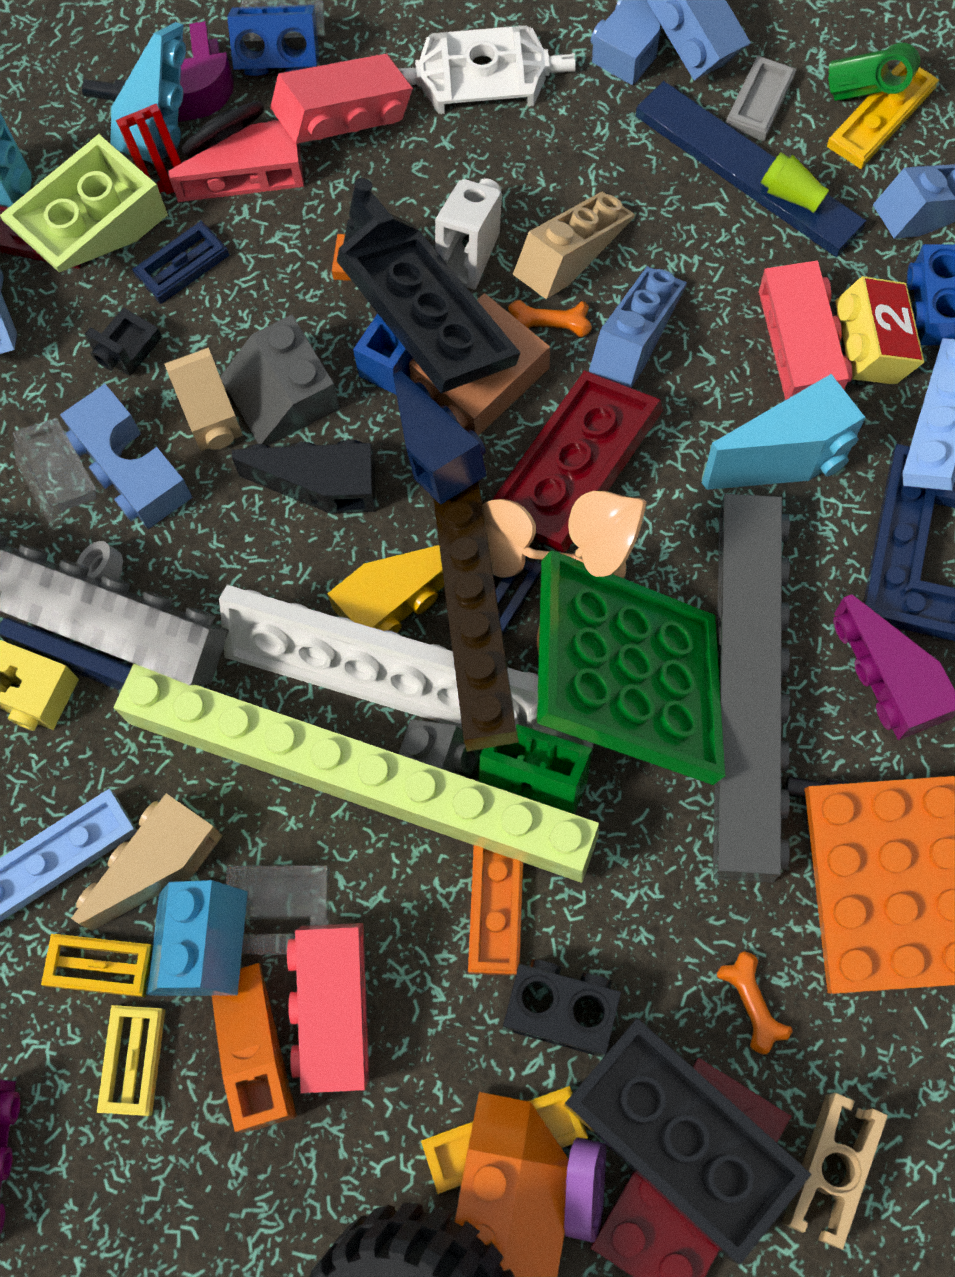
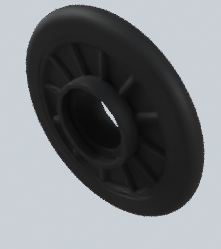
M254 101L214 117L184 143L182 147L183 154L186 156L199 154L244 129L263 113L264 105L259 101Z

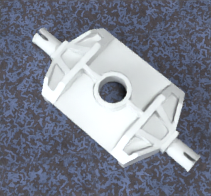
M526 25L432 33L426 38L420 60H415L416 68L399 69L410 85L417 84L418 87H422L423 92L438 114H444V104L527 97V105L534 106L544 84L545 76H549L550 73L575 72V55L572 53L549 56L548 49H543L533 28ZM478 56H487L492 59L490 63L485 65H478L472 60Z

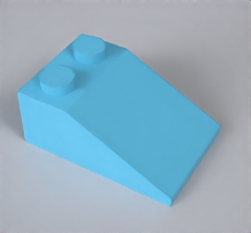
M830 374L714 441L711 445L702 484L709 490L809 481L821 473H824L826 477L831 476L848 463L849 459L847 456L859 439L857 435L865 416L834 376Z

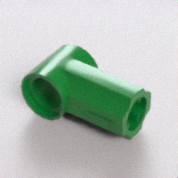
M896 43L886 50L833 60L829 63L828 81L830 92L835 101L878 92H886L888 94L902 92L910 85L920 67L919 53L913 45ZM890 60L903 62L906 66L907 74L904 76L893 75L887 67V62Z

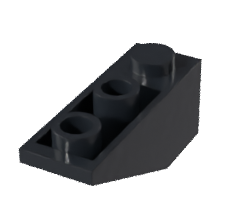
M343 440L335 445H316L310 442H298L291 447L271 448L263 444H253L245 449H232V460L239 476L329 514L376 512L375 460L371 443Z

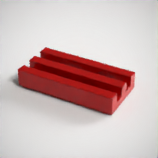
M153 104L117 119L116 122L135 166L150 178L129 128L137 124L160 179L155 182L160 193L165 191L168 195L173 193L174 189L145 120L153 118L172 167L181 164L161 111L157 104Z

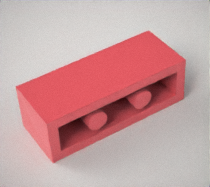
M386 53L279 73L270 109L295 144L399 122L403 119L413 88Z
M818 261L765 268L759 288V295L785 400L830 374L834 376L845 390L847 382L852 380V364L846 355L842 354L840 346L842 338L840 319L838 316H832L829 305L832 296L830 281L827 277L822 278Z
M363 923L301 926L295 930V939H288L287 942L288 970L296 971L297 992H290L289 995L290 1024H298L299 1045H292L290 1064L292 1078H300L301 1093L365 1090L369 1082Z

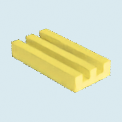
M111 1005L97 1113L152 1116L165 1009ZM124 1017L132 1018L122 1098L121 1103H113ZM144 1019H150L139 1104H133Z

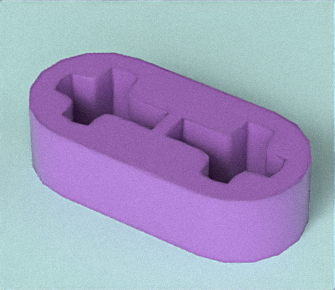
M579 1137L573 1142L566 1178L564 1232L567 1237L594 1243L599 1233L604 1205L606 1146L603 1142Z

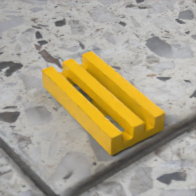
M51 934L41 985L145 997L147 989L145 985L146 979L149 977L150 956H152L153 945ZM61 947L133 954L138 955L137 964L65 957L59 956ZM57 967L135 976L133 984L55 975Z

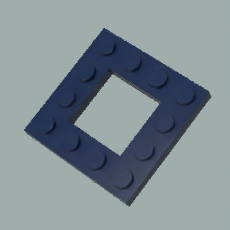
M896 444L891 455L863 603L895 628L955 641V588L920 580L933 506L938 504L955 508V481L952 491L904 486L902 473L910 447Z

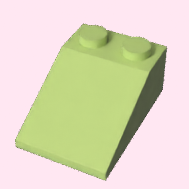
M100 134L95 136L0 214L2 221L58 272L137 242L168 216L157 184Z

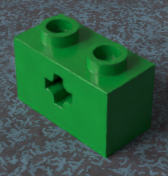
M516 724L519 743L484 748L480 754L479 782L575 814L588 783L592 748Z

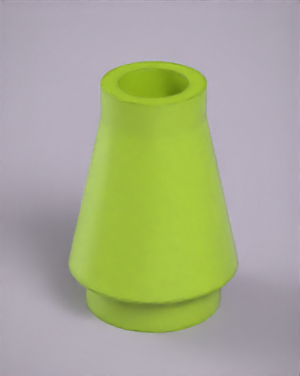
M782 152L776 157L761 181V184L769 188L768 194L807 208L813 213L829 192V189L821 185L793 154L789 158Z

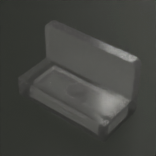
M57 418L13 432L16 465L52 532L62 529L61 511L96 499V488Z

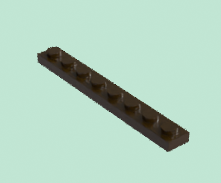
M478 481L441 505L434 499L463 738L467 751L519 743L481 490Z

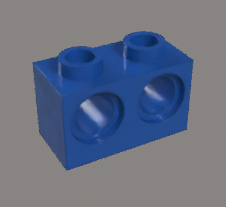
M315 5L231 8L227 19L233 70L244 69L246 75H264L269 73V68H285L286 72L317 67L319 50ZM291 31L299 32L304 36L307 45L303 49L294 50L286 44L284 35ZM247 33L258 34L263 39L265 48L260 51L248 49L244 44L243 36Z
M923 244L915 263H910L908 266L907 288L915 292L912 311L916 328L918 329L920 345H941L942 338L955 339V244ZM940 313L946 314V315H948L949 317H945V316L941 315Z

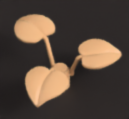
M591 491L580 496L572 507L568 524L570 538L579 548L573 554H561L584 562L587 571L595 577H606L614 574L624 578L626 574V560L640 532L646 500L622 496L608 491ZM506 499L490 500L483 504L491 563L495 576L501 578L516 576L522 571L526 556L531 559L543 560L550 552L535 550L529 547L536 534V525L530 513L523 506ZM539 626V628H538V633H537V650H538V654H539V632H540V626Z

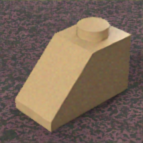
M209 348L164 364L200 451L208 448L221 449L227 447L235 438L243 436Z

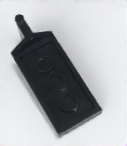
M356 179L349 209L350 219L347 221L343 245L339 247L337 263L439 392H447L516 366L520 351L414 224L390 214L372 193V183L368 179Z

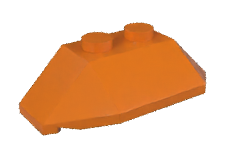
M479 1092L455 1222L463 1226L465 1221L480 1230L477 1237L486 1246L491 1242L495 1245L503 1256L500 1262L504 1271L510 1269L514 1277H557L565 1233L566 1178L569 1159L531 1102Z

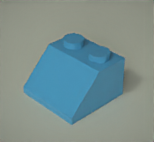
M213 880L169 882L161 890L158 898L147 995H238L248 891Z

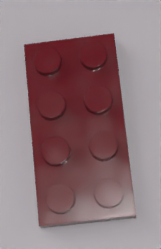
M584 370L492 500L506 499L523 506L530 513L536 525L534 540L566 553L573 543L568 528L573 505L585 493L608 491L663 412L661 399Z
M697 1058L692 1067L777 1143L791 1115L707 1062ZM634 1170L599 1230L595 1242L590 1246L592 1250L632 1277H705L719 1252L718 1248Z

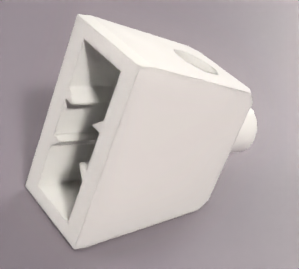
M486 178L481 179L478 183L465 179L459 180L435 219V250L462 283L474 290L477 288L500 232L501 188L495 181ZM469 234V241L466 247H464L462 244L463 238Z

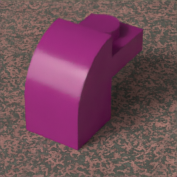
M205 21L189 24L193 57L184 59L181 65L180 85L183 88V99L178 111V122L204 118L217 112L226 104L233 91L234 79L227 53H221L218 38L210 39Z

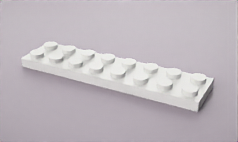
M226 585L219 598L221 625L229 629L224 644L225 658L443 724L457 725L462 729L453 651L447 650L440 645H430L409 639L393 631H382L358 624L345 617H335L314 611L301 604H291L270 598L254 590H243ZM508 668L516 724L593 749L594 743L537 724L538 674Z

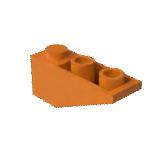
M257 963L240 968L238 995L212 996L222 1077L235 1132L247 1133L297 1118L261 964Z

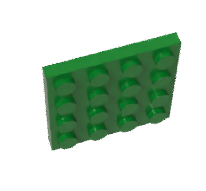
M551 550L541 561L537 724L705 783L716 784L725 777L715 615L614 574L606 577H595L587 571L584 562Z

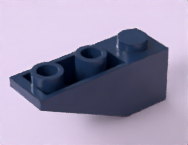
M401 370L393 374L405 445L414 479L441 505L487 476L483 455L486 453L485 446L473 430L466 431L457 422L453 412L447 406L443 405L440 407L431 398L428 390L421 382L414 383Z

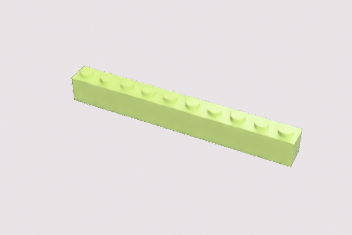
M134 663L113 707L131 725L581 883L585 877L598 839V822L198 685L190 686Z

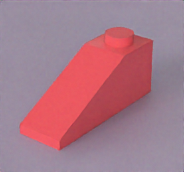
M279 120L251 124L170 169L169 179L178 202L304 187L300 144H295Z

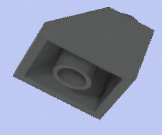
M292 314L253 333L220 376L221 381L258 444L268 446L340 409L332 379Z

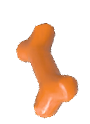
M520 299L513 301L508 307L509 313L527 328L534 326L566 328L581 338L587 336L592 329L591 323L586 318L589 306L585 301H580L574 308L568 310L535 309L529 307Z
M745 951L738 955L734 965L721 966L717 972V978L731 983L738 990L753 1025L751 1049L764 1055L770 1052L775 1041L788 1040L792 1033V1028L780 1024L771 1016L756 983L755 972L758 959L752 953Z

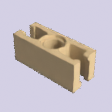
M838 1093L827 1094L802 1163V1166L812 1175L788 1204L782 1224L799 1232H805L808 1223L803 1221L816 1190L823 1194L832 1195L834 1197V1205L827 1231H821L818 1240L830 1246L843 1249L888 1115L874 1109L862 1110L857 1108L855 1118L864 1121L853 1148L837 1144L834 1136L841 1109L852 1111L855 1101ZM832 1153L838 1155L846 1166L845 1178L837 1186L830 1185L822 1174L823 1161Z

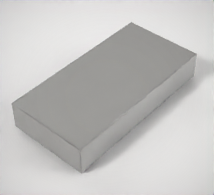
M757 55L726 119V124L739 133L765 141L795 78L797 69Z

